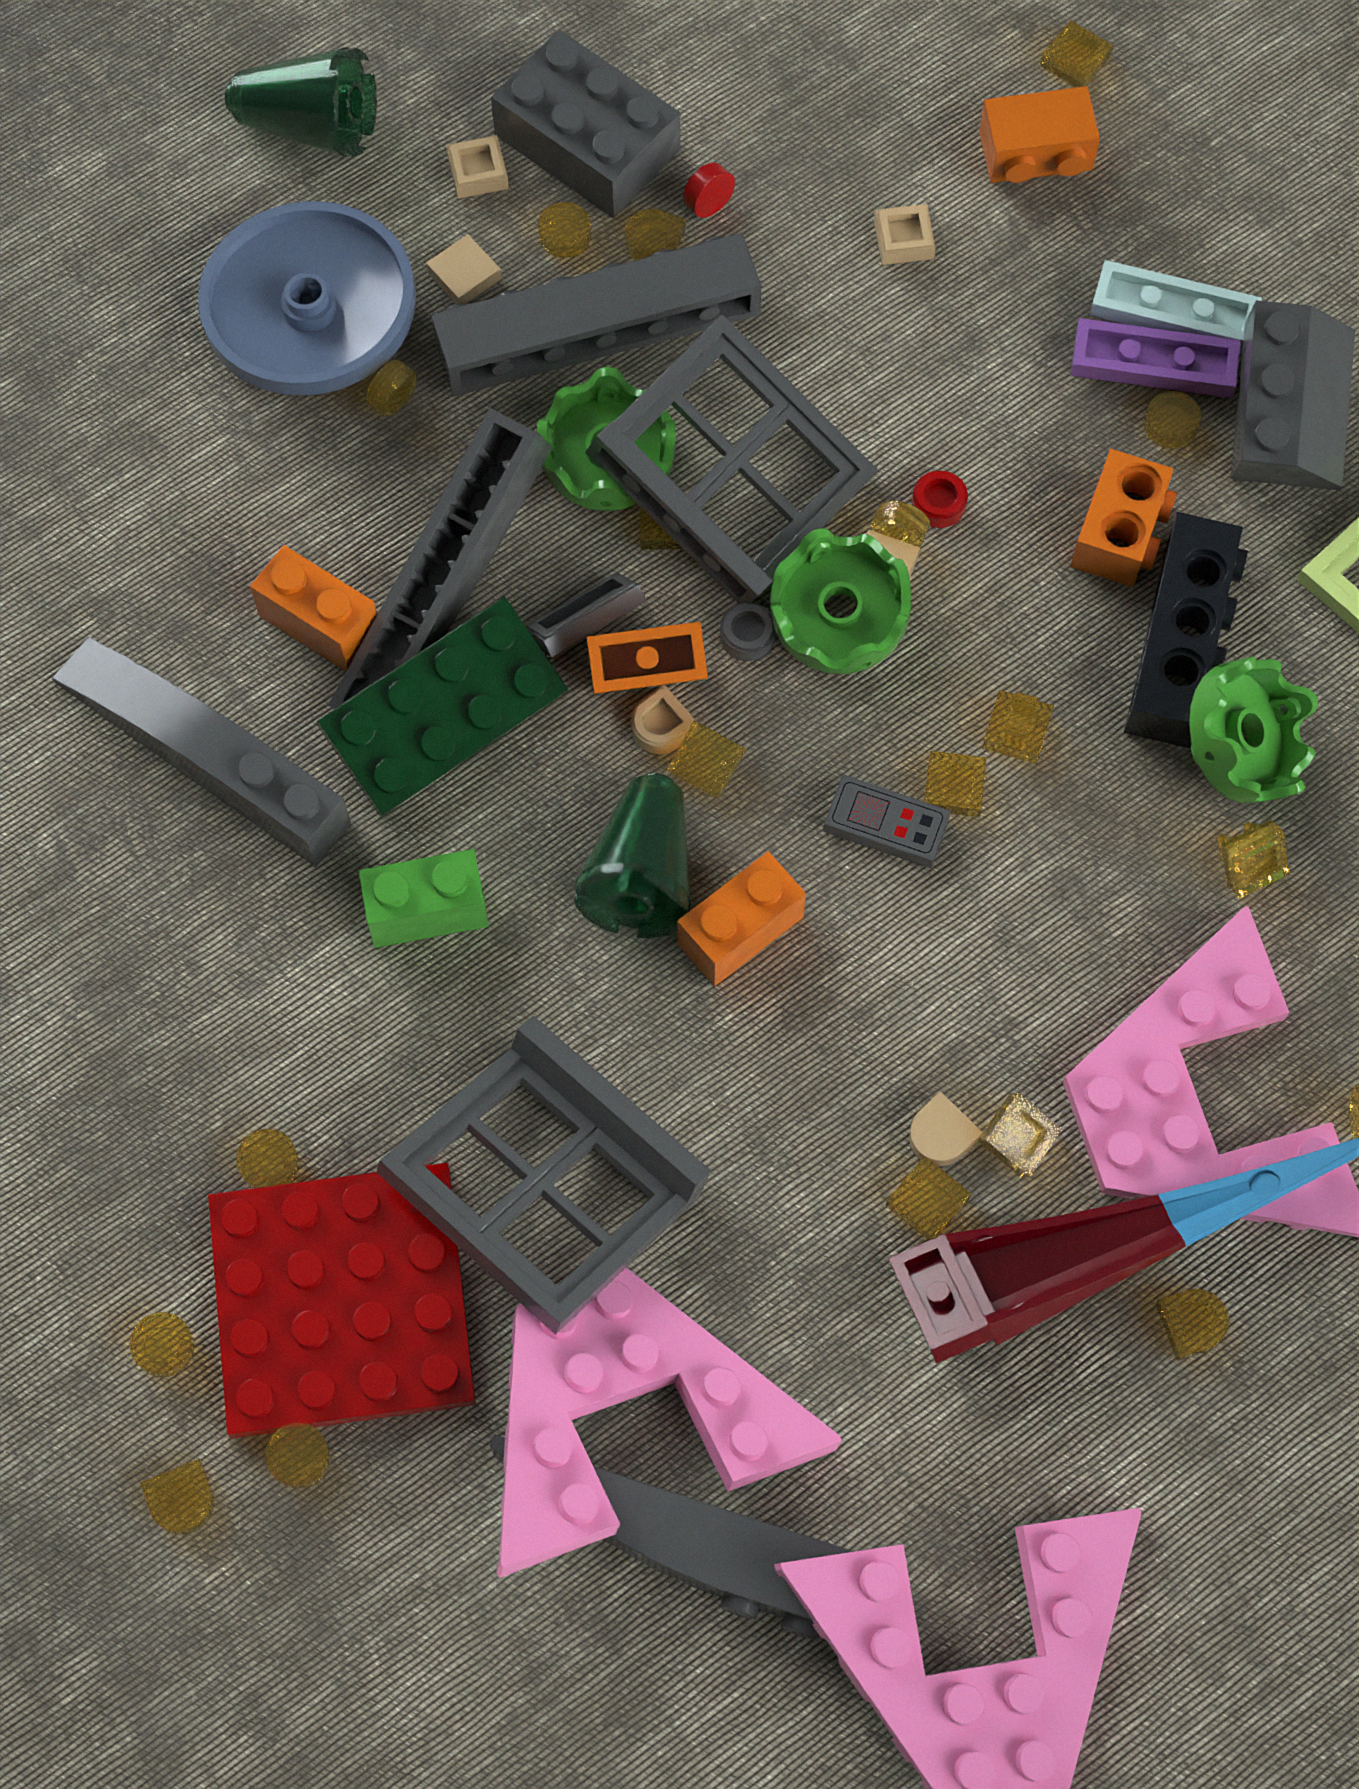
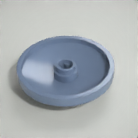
M306 201L281 205L261 212L241 223L219 243L211 254L202 272L198 290V309L201 323L213 352L222 364L240 379L253 386L286 395H316L337 391L351 386L376 372L402 345L412 325L416 308V288L411 264L406 251L395 235L374 217L358 209L322 201Z

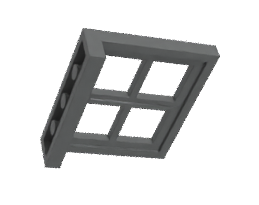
M723 314L614 422L611 421L596 436L585 452L738 604L744 602L750 604L773 582L775 570L780 562L785 560L800 545L802 539L808 533L823 528L878 471ZM719 357L771 408L735 446L682 395ZM671 405L723 456L687 494L634 443ZM784 423L836 473L800 512L748 461ZM737 471L790 522L754 560L700 509Z
M532 1016L517 1029L512 1047L386 1154L379 1161L377 1173L555 1335L698 1200L711 1172L707 1166L535 1016ZM519 1084L575 1132L571 1138L536 1169L480 1120L481 1117ZM466 1130L523 1180L483 1217H480L425 1167ZM592 1149L597 1151L650 1198L611 1236L554 1186L560 1178ZM540 1197H543L599 1247L558 1286L500 1235L505 1228Z

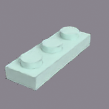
M1104 260L1090 316L1127 325L1241 340L1240 353H1242L1245 321L1255 301H1262V298Z

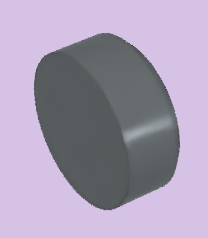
M747 602L739 603L729 608L723 615L720 623V641L724 650L733 658L742 661L758 660L767 655L774 646L776 632L771 613L762 605L752 602L750 604Z

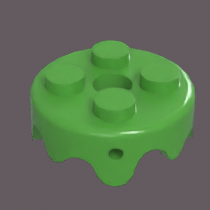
M603 367L597 369L588 381L580 385L565 386L559 389L554 396L545 419H539L537 424V432L552 447L542 466L548 481L559 494L572 503L593 510H622L637 505L585 453L596 436L611 421L614 422L645 391L631 386L616 368ZM666 410L634 443L669 476L674 465L676 453L675 420H672L668 410Z
M824 528L811 531L802 539L800 545L785 560L780 562L775 570L770 599L771 617L775 632L783 647L796 660L815 670L830 674H849L866 670L880 663L896 649L905 635L910 619L911 586L906 564L902 559L895 558L871 535L860 534L854 537H840L833 535L828 529ZM839 594L847 595L856 603V610L848 617L835 618L828 614L824 607L829 598Z
M1251 656L1215 666L1202 677L1192 699L1189 727L1193 759L1218 792L1226 798L1239 803L1269 801L1304 791L1306 786L1298 776L1315 756L1314 749L1301 740L1299 731L1303 720L1316 712L1318 698L1310 689L1294 686L1286 681L1281 673L1282 664L1277 660H1255V657ZM1242 732L1247 736L1246 741L1243 738Z

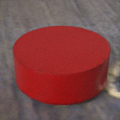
M717 162L703 165L692 174L686 183L683 193L684 204L700 218L714 215L731 198L735 188V178Z
M936 470L924 474L918 479L913 489L912 510L915 516L923 524L933 528H946L956 524L963 517L968 500L966 485L957 475L948 471Z

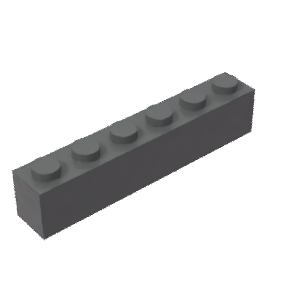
M743 233L727 237L714 236L706 239L701 244L678 250H661L648 258L625 264L611 263L598 271L572 278L567 276L558 277L545 285L522 291H505L495 298L469 305L455 304L442 312L431 314L437 350L452 397L706 330L722 314L731 323L759 316L761 312L762 285Z

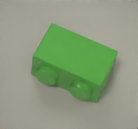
M475 849L358 870L367 925L375 948L489 927Z

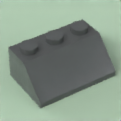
M1255 301L1244 327L1231 479L1341 490L1355 329L1313 306Z

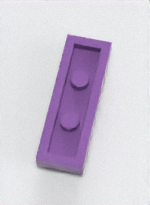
M1079 318L1070 376L1232 398L1236 388L1241 340Z

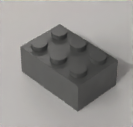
M560 29L491 96L495 135L612 218H615L681 150L680 112Z

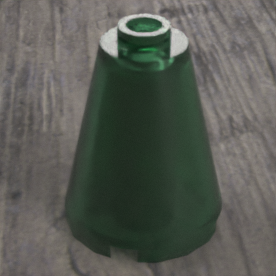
M344 47L239 70L235 73L232 81H229L226 86L225 104L228 111L232 113L235 121L239 124L341 156L355 157L363 154L367 148L359 147L362 135H372L375 128L377 112L376 81L374 74L364 73L360 60L369 61L366 53L359 48Z
M648 773L638 776L629 782L575 882L576 894L574 902L576 908L588 921L606 931L618 934L619 926L621 925L638 928L636 938L650 939L669 936L677 931V921L690 911L691 901L684 793L671 778L664 774Z

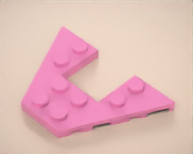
M1249 906L1242 908L1066 1075L1063 1085L1102 1194L1129 1199L1135 1196L1149 1197L1243 1173L1340 1144L1333 1124L1330 1122L1218 1154L1180 1050L1283 1021L1289 1014ZM1345 1163L1240 1219L1259 1223L1265 1221L1286 1224L1291 1229L1305 1231L1307 1228L1357 1237V1241H1359V1191L1349 1165Z
M628 1268L624 1269L556 1335L527 1308L519 1304L516 1306L512 1324L511 1343L513 1348L509 1370L508 1389H510L508 1423L505 1432L503 1464L505 1474L504 1489L501 1496L500 1512H502L497 1575L499 1578L610 1537L616 1534L620 1526V1522L571 1421L573 1419L675 1384L727 1492L835 1452L842 1439L830 1427Z
M1134 1508L1015 1527L1037 1656L925 1675L903 1544L774 1564L775 1572L779 1577L783 1576L814 1621L812 1625L817 1633L830 1644L839 1658V1665L865 1702H869L894 1737L891 1740L906 1762L914 1766L922 1778V1785L925 1789H1070L1141 1518V1509Z

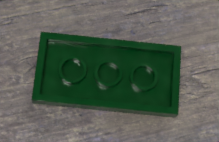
M504 596L317 720L315 724L381 818L563 695L569 689Z

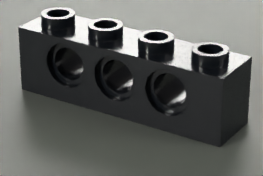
M1180 512L1176 513L1166 544L1124 733L1191 748L1189 721L1190 707L1195 689L1202 677L1215 666L1223 664L1226 657L1227 648L1217 646L1220 630L1230 631L1236 611L1237 599L1228 597L1231 581L1240 583L1247 560L1248 550L1238 548L1243 529L1242 526ZM1189 578H1202L1211 586H1198L1191 582ZM1178 626H1191L1200 635H1186L1179 630ZM1172 674L1180 675L1190 685H1175L1166 676Z

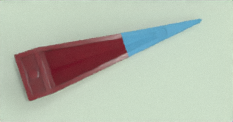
M1359 1138L1243 1173L1149 1197L1054 1217L943 1234L890 1257L889 1261L937 1364L990 1340H993L997 1346L1359 1157Z

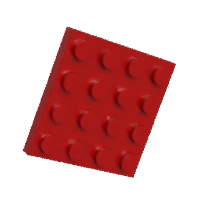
M448 1163L425 1166L452 1190L451 1173ZM377 1172L208 1194L227 1435L231 1439L476 1405L459 1247Z

